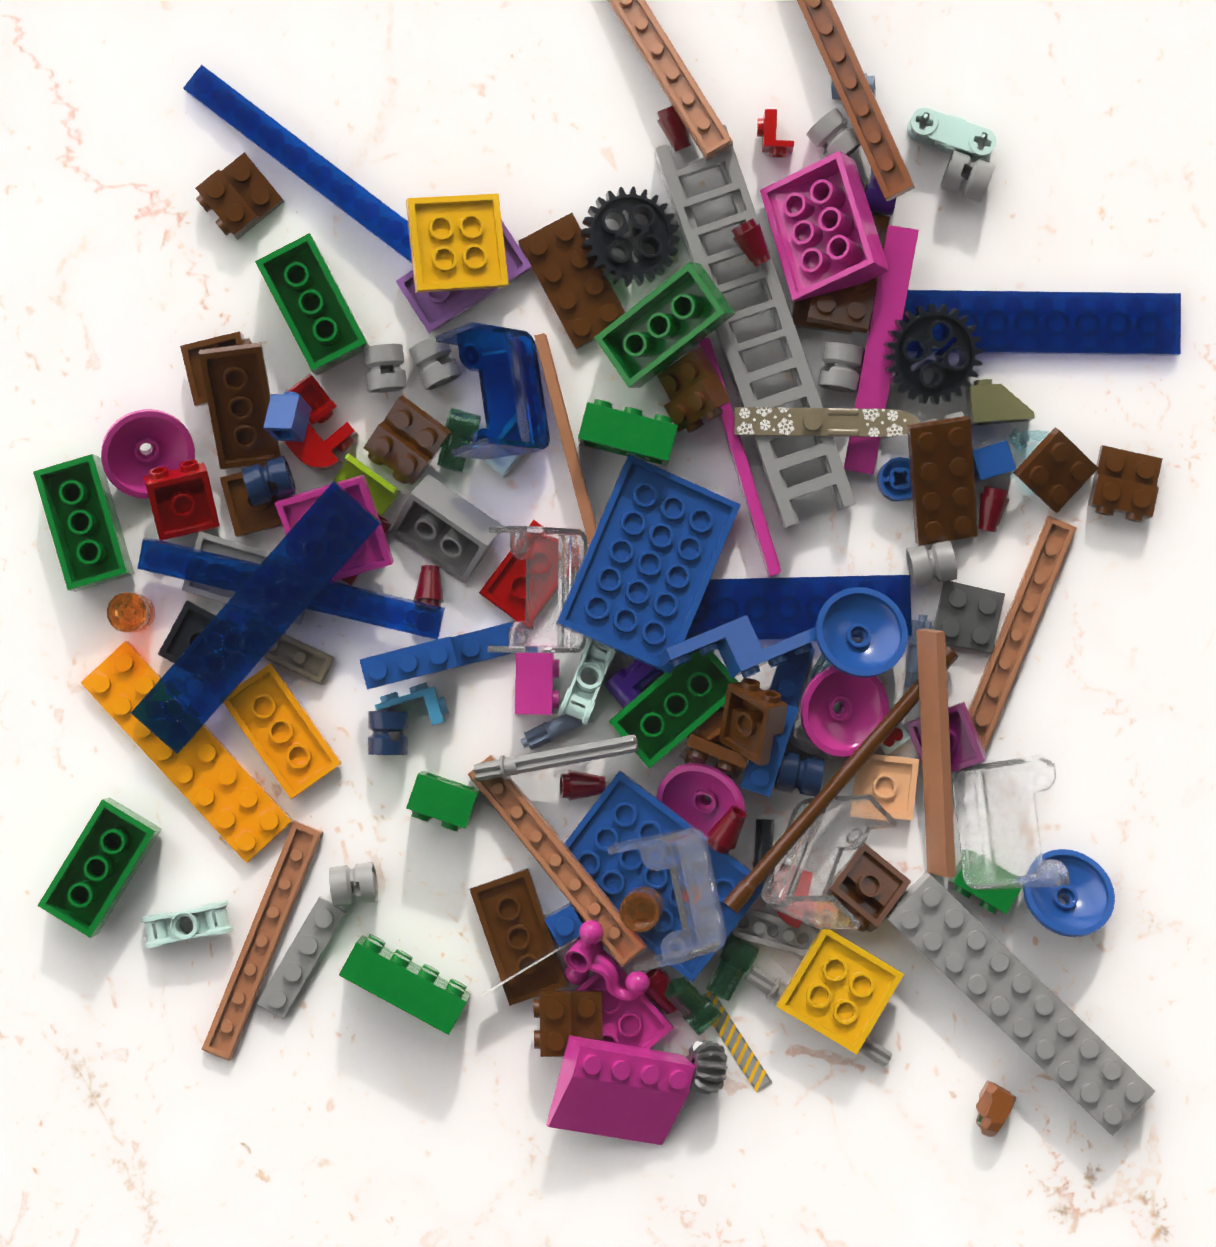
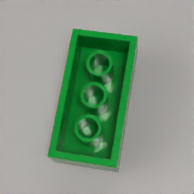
M310 233L255 261L311 371L316 376L363 352V348L369 346Z
M689 262L596 335L594 339L628 388H641L735 315V312L703 266L699 263Z
M90 454L33 471L67 590L77 592L134 575L135 573L102 466L101 457Z
M699 652L690 655L691 661L681 666L673 667L670 674L667 672L662 674L609 720V723L621 737L628 735L636 736L638 750L635 753L649 769L725 704L728 684L738 682L735 677L731 679L727 668L713 652L705 656H701Z
M111 797L102 799L37 906L89 938L99 934L162 828Z
M369 934L367 938L362 935L355 943L339 976L449 1035L471 994L465 991L467 986L453 978L448 982L439 977L440 972L428 964H423L421 967L411 961L413 957L400 949H396L395 952L384 947L386 942L377 936Z

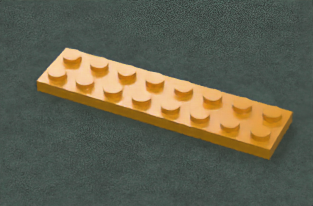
M128 641L122 643L80 682L246 863L255 857L293 821Z

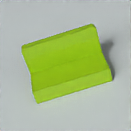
M348 453L345 457L346 462L333 478V481L337 483L365 475L376 510L380 515L384 516L401 491Z

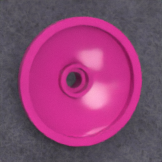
M154 409L137 410L118 419L107 431L101 446V462L109 481L121 492L142 499H148L143 476H148L151 469L167 467L169 471L180 468L179 464L183 461L195 460L194 443L185 425L173 415ZM145 443L151 445L150 449L147 451H142L140 449V447Z
M833 666L824 669L811 680L803 694L800 706L802 727L812 744L823 752L841 757L851 756L889 712L888 696L877 676L870 678L853 677L844 674ZM839 702L840 709L837 712H834L833 706L835 703Z
M688 763L674 768L664 777L657 790L656 798L708 838V832L731 806H736L746 813L743 796L734 781L721 770L707 764ZM704 795L709 796L711 800H707Z

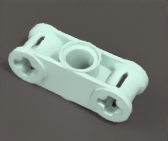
M923 107L917 109L907 124V132L911 139L933 146L949 154H952L954 150L969 155L973 161L978 159L984 161L996 147V136L988 128L930 108ZM921 119L926 121V128L924 130L919 129ZM978 139L984 141L983 150L977 149L978 143L976 142Z
M590 639L587 640L580 657L581 661L559 709V715H570L582 720V724L587 725L606 671L609 670L616 653L615 650ZM591 674L595 677L596 683L587 685L582 682L580 676Z
M228 900L213 902L191 909L141 917V922L145 923L148 937L146 948H154L177 941L202 936H215L234 931L233 926L229 925L226 907L229 905ZM183 917H189L192 920L193 930L191 932L185 931L182 928L181 920Z

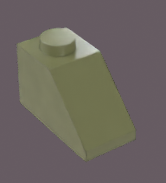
M992 379L973 381L974 386L966 389L967 414L971 419V426L1028 422L1035 418L1033 410L1002 384H992Z

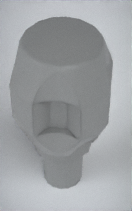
M795 721L789 741L803 752L813 755L817 754L818 756L822 754L835 762L838 756L823 752L813 745L806 736L801 721Z

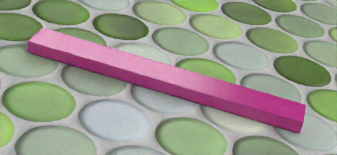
M888 225L883 252L889 271L878 278L855 409H886L891 383L890 379L893 372L885 371V368L892 363L891 360L883 359V355L891 353V349L885 347L884 343L893 342L894 338L888 334V331H898L899 328L896 326L895 320L903 319L919 232L917 229ZM849 437L844 470L874 475L880 437Z
M706 337L697 343L698 348H703L725 388L711 339ZM729 402L721 407L723 413L719 415L764 566L768 577L779 574L781 568L740 435H734V414Z

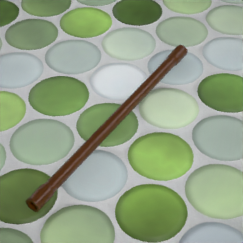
M946 646L947 670L959 657L948 646ZM919 679L906 691L746 878L741 880L724 899L723 903L737 914L754 895L759 885L918 703Z

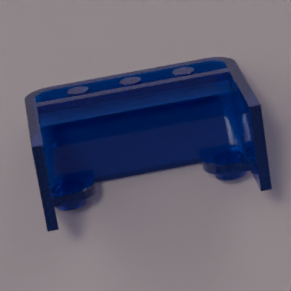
M469 322L435 336L438 343L458 345L461 363L467 369L479 372L487 427L474 432L472 443L452 450V456L487 460L533 453L548 447L550 435L537 348L533 337L527 331Z

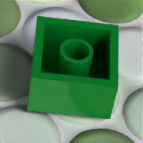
M421 771L417 774L406 809L412 811L411 816L427 822L435 818L442 821L441 827L458 832L461 828L466 829L469 825L480 790L426 771Z

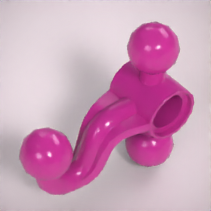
M593 920L584 922L580 926L578 939L565 954V962L567 964L565 968L566 980L570 984L581 985L588 979L589 971H592L604 977L608 992L620 1000L633 1001L639 995L646 993L650 987V980L644 972L633 971L626 978V988L620 984L617 964L611 955L603 949L601 942L603 937L602 925Z

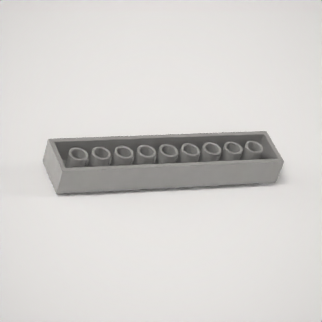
M925 872L896 902L886 916V919L1112 1136L1156 1092L929 873Z

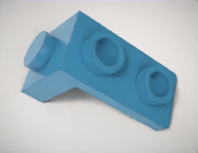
M427 682L410 687V694L401 697L398 696L397 692L381 696V703L374 705L376 711L423 697L432 725L445 722L444 715L449 714L444 696L439 698L436 687L428 688Z

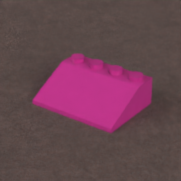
M838 151L760 190L793 301L797 302L859 285L889 271L856 162L843 152Z
M569 1035L546 1125L551 1128L663 1145L688 1097L695 1065L684 1055Z

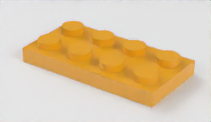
M272 663L220 698L290 799L296 797L342 764L337 754Z

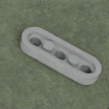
M749 908L743 916L749 919L748 926L742 928L737 924L732 930V934L740 939L802 956L806 955L817 936L816 930L808 924L801 922L797 929L786 924L777 915ZM771 925H776L779 929L775 936H770L767 933V929ZM801 933L808 935V941L805 944L797 942V937Z

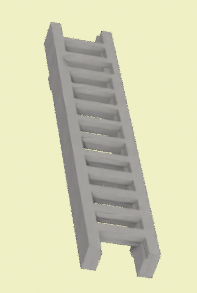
M724 124L723 126H724V128L726 129V131H727V133H728L726 124ZM666 144L655 148V157L691 262L699 263L703 266L721 294L760 281L766 302L735 312V315L715 329L741 407H778L800 399L803 408H823L772 258L755 267V273L718 285L712 265L744 255L739 246L710 256L707 255L702 236L737 224L741 225L752 218L756 224H760L733 146L707 161L705 158L689 162V166L678 169L670 145L667 146ZM720 166L726 185L689 198L687 197L682 178ZM730 195L736 212L735 215L699 227L697 226L692 207ZM770 310L776 331L738 343L731 323ZM780 339L786 360L748 373L741 352ZM788 370L791 371L796 387L757 400L752 385L753 382ZM751 435L783 529L800 523L792 499L831 487L838 511L856 504L833 437L813 436L815 446L777 458L772 441L786 436ZM821 458L826 475L787 487L782 470Z

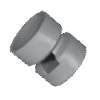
M837 108L824 115L806 133L816 147L824 148L823 155L825 158L838 151L850 156L861 146L854 128L846 127L847 119Z
M954 150L945 169L940 188L955 194L963 191L964 197L981 202L991 180L995 165L980 159L972 162L969 155ZM961 173H968L967 179L961 177Z
M445 334L428 338L409 349L415 366L422 368L419 375L426 390L443 386L462 375L456 359L449 357L452 350Z
M825 342L822 361L826 363V366L820 369L817 386L839 392H857L860 375L856 372V368L861 367L864 349L852 344Z
M380 344L363 348L365 366L370 368V372L366 374L367 390L369 393L394 392L407 388L406 371L400 368V365L404 363L402 344ZM380 369H391V373L381 374Z
M949 540L933 544L930 550L923 545L906 548L907 567L914 588L930 585L933 578H936L938 582L957 579L955 554Z
M373 862L355 864L353 869H350L348 865L329 868V886L334 907L351 905L355 899L360 904L378 901L377 875ZM354 882H359V886L354 887Z

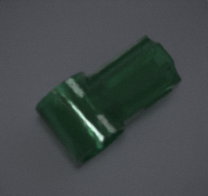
M456 408L450 409L445 427L451 433L442 445L437 466L463 473L471 443L475 441L481 422L480 415Z
M731 934L720 953V961L705 988L714 995L729 1001L744 972L747 973L754 963L759 948Z
M684 976L674 978L667 984L664 995L682 1013L684 1020L699 1036L723 1016L714 1003L706 995L702 996Z

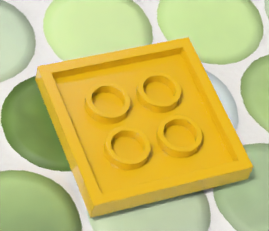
M499 193L407 198L406 210L416 293L505 288L509 285Z
M823 925L776 1006L857 1055L904 974Z

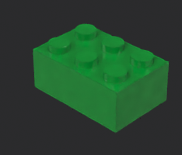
M595 399L594 404L587 402L578 435L579 445L623 456L630 454L647 462L668 466L678 425L672 424L673 418L655 414L654 419L642 416V410L632 407H625L624 411L613 409L612 403Z

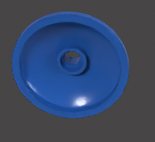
M854 587L834 594L823 605L816 620L815 634L821 653L834 668L853 677L870 678L886 673L898 663L907 646L908 630L901 610L889 597L873 589ZM852 635H857L861 639V643L854 642Z
M1068 849L1048 851L1032 862L1024 877L1023 894L1028 909L1041 925L1056 934L1066 937L1091 935L1100 930L1112 915L1115 905L1112 882L1105 870L1095 860L1083 853ZM1058 898L1063 899L1066 902V905L1062 904L1058 900Z

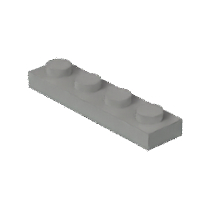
M321 896L318 897L257 1002L259 1006L282 1019L285 1018L347 911L338 906L334 907L332 902Z

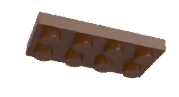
M571 212L520 239L518 243L531 264L575 350L594 341L596 335L626 312L608 278H602L604 272L602 267L593 270L592 268L596 260L585 259L591 250L581 248L582 243L587 239L580 236L582 230Z
M872 213L882 249L884 250L890 216ZM879 276L859 285L811 297L806 321L867 334Z
M262 342L199 350V359L220 469L251 466L258 463L266 464L268 460L281 457L279 441H276L263 428L271 393Z
M968 416L907 425L915 543L918 546L947 540L953 541L977 537L971 419Z
M528 868L469 889L501 982L556 950L550 930L544 921L545 916ZM555 952L505 982L502 986L509 1006L539 996L540 991L557 990L568 986L559 956Z

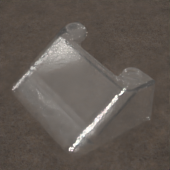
M1037 754L969 766L958 770L954 775L952 784L964 881L969 887L976 890L1055 887L1070 884L1069 871L1062 862L1054 859L1043 861L1034 792L1048 790L1054 784L1056 769L1055 763Z

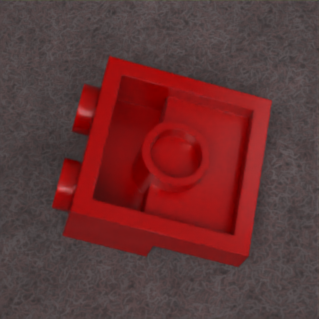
M194 459L186 460L179 464L180 468L168 471L167 467H156L149 471L148 476H143L159 541L220 527L208 471L204 462L198 463Z

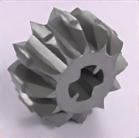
M703 1040L702 1042H695L693 1046H690L689 1055L686 1056L695 1065L690 1089L694 1092H700V1094H717L719 1090H722L724 1080L727 1078L726 1070L728 1067L726 1066V1061L728 1057L725 1054V1049L719 1043H712V1041Z

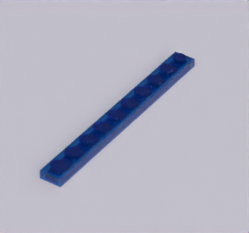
M200 65L183 87L186 93L412 264L409 228L406 219L205 66Z
M145 537L142 540L137 569L437 640L440 636L445 613L444 607Z

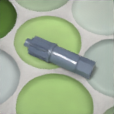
M919 614L918 620H912L904 687L910 688L918 679L916 630L932 628V622L927 621L928 615Z
M564 714L524 732L526 738L520 741L524 748L530 746L531 750H534L584 726V724H582V720ZM591 716L588 720V723L593 722Z

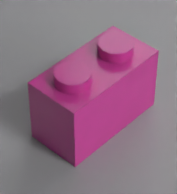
M516 652L515 714L552 715L553 708H559V690H553V678H559L560 659H554V653Z

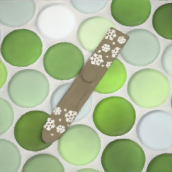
M735 407L734 435L897 437L907 434V425L920 423V419L911 413L895 409Z

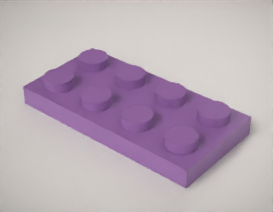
M502 221L508 282L510 283L531 270L532 266ZM413 270L396 280L397 285L429 334L501 289L488 288L416 293Z

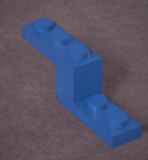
M746 615L668 647L658 654L657 657L662 667L672 663L675 668L691 661L690 655L699 652L701 656H705L718 649L731 679L741 674L743 679L761 672L759 667L768 663L770 668L787 661L786 655L795 652L798 657L813 650L811 644L817 640L814 627L762 649Z
M513 622L359 660L368 690L520 652Z
M815 649L798 657L795 652L786 655L787 661L776 666L769 690L780 693V700L788 704L784 731L782 734H777L773 737L769 764L759 766L748 759L740 784L741 788L770 797L799 710L796 706Z

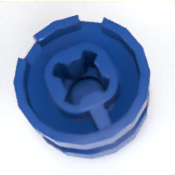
M893 458L880 468L876 482L879 491L885 498L900 502L912 497L908 458Z

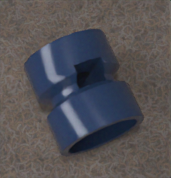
M285 456L268 460L264 467L258 463L242 468L244 483L254 507L271 502L273 496L282 499L297 493L292 472Z
M368 711V729L373 731L372 735L368 737V755H408V737L403 735V731L408 729V711Z
M785 751L774 783V789L792 793L798 788L800 794L816 797L822 785L825 765L824 758L807 756L802 760L799 754Z

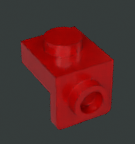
M765 109L763 118L757 119V137H762V152L769 153L768 156L774 158L786 157L787 153L793 152L794 141L776 140L777 109Z
M309 373L287 390L300 394L312 408L309 422L312 425L316 422L321 424L334 414L332 410L337 405L329 398L312 374Z

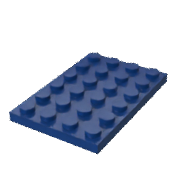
M629 454L605 506L556 621V625L670 674L674 667L673 664L662 667L657 655L664 649L685 640L741 504Z
M620 770L564 844L648 946L647 948L693 983L768 883L763 881L737 914L733 912L723 901L737 884L746 878L751 870L729 853L722 854L712 849L707 843L708 837ZM690 885L695 886L700 893L699 900L694 904H690L693 899ZM683 888H686L690 895L686 903L681 897Z

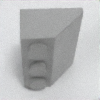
M427 474L410 493L390 531L465 584L495 542L503 525Z

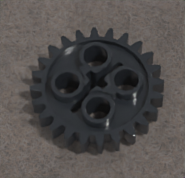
M632 186L628 194L625 193L623 187H619L617 196L609 190L605 195L606 201L598 197L595 201L597 207L590 206L587 211L591 217H585L582 221L589 228H584L580 232V236L588 238L582 243L581 248L591 250L585 259L596 260L592 269L597 270L602 267L604 269L603 279L609 274L614 275L613 284L615 285L620 278H624L626 287L631 284L632 279H635L638 287L641 286L644 282V277L652 283L655 279V273L662 276L665 273L664 266L670 267L673 260L669 256H676L678 253V249L672 245L678 244L680 237L672 234L677 232L679 225L670 224L675 214H665L664 211L668 204L664 203L658 206L656 204L659 197L657 194L651 200L648 199L647 189H644L641 195H637L635 186ZM623 211H626L628 213V222L626 221ZM635 215H645L648 219V224H639L635 219ZM605 220H615L619 225V229H609ZM627 231H629L630 236L636 237L633 243L630 237H625ZM642 244H651L654 247L655 254L645 253L642 249ZM612 249H621L625 253L626 259L619 260L615 258L612 254ZM633 250L635 257L638 260L637 263L634 262L632 258Z
M928 304L926 312L922 306H915L916 315L910 311L904 312L906 322L895 320L899 330L888 331V334L894 339L893 342L884 343L885 347L891 349V353L883 355V359L891 360L892 363L885 368V371L895 373L890 379L891 383L901 382L898 392L904 393L909 390L908 399L914 400L919 395V403L926 404L930 396L931 403L937 405L941 396L944 402H951V392L955 396H962L960 386L970 388L971 384L967 380L968 377L978 378L979 375L972 369L974 366H981L983 364L975 359L977 354L984 352L983 349L975 348V344L982 338L971 335L977 328L976 325L965 326L969 318L967 315L957 318L959 309L952 308L947 314L948 309L945 304H940L938 310H936L935 304ZM937 324L943 329L942 338L938 341L932 335V330ZM951 338H955V342L952 345L944 347L943 349L937 351L934 354L936 360H924L932 354L931 348L940 349L943 346H945L951 340ZM914 341L918 346V352L915 357L910 358L907 354V347ZM953 350H956L959 355V361L952 367L948 357ZM924 360L915 368V370H911V366L913 364ZM930 367L934 372V378L930 383L926 384L923 379V373Z

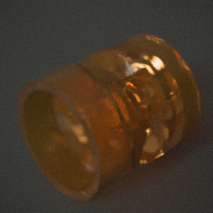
M123 592L110 600L107 607V618L116 630L140 633L147 630L153 623L155 608L146 596Z
M636 887L628 893L620 904L619 914L621 921L627 928L635 932L650 930L663 915V898L652 887Z

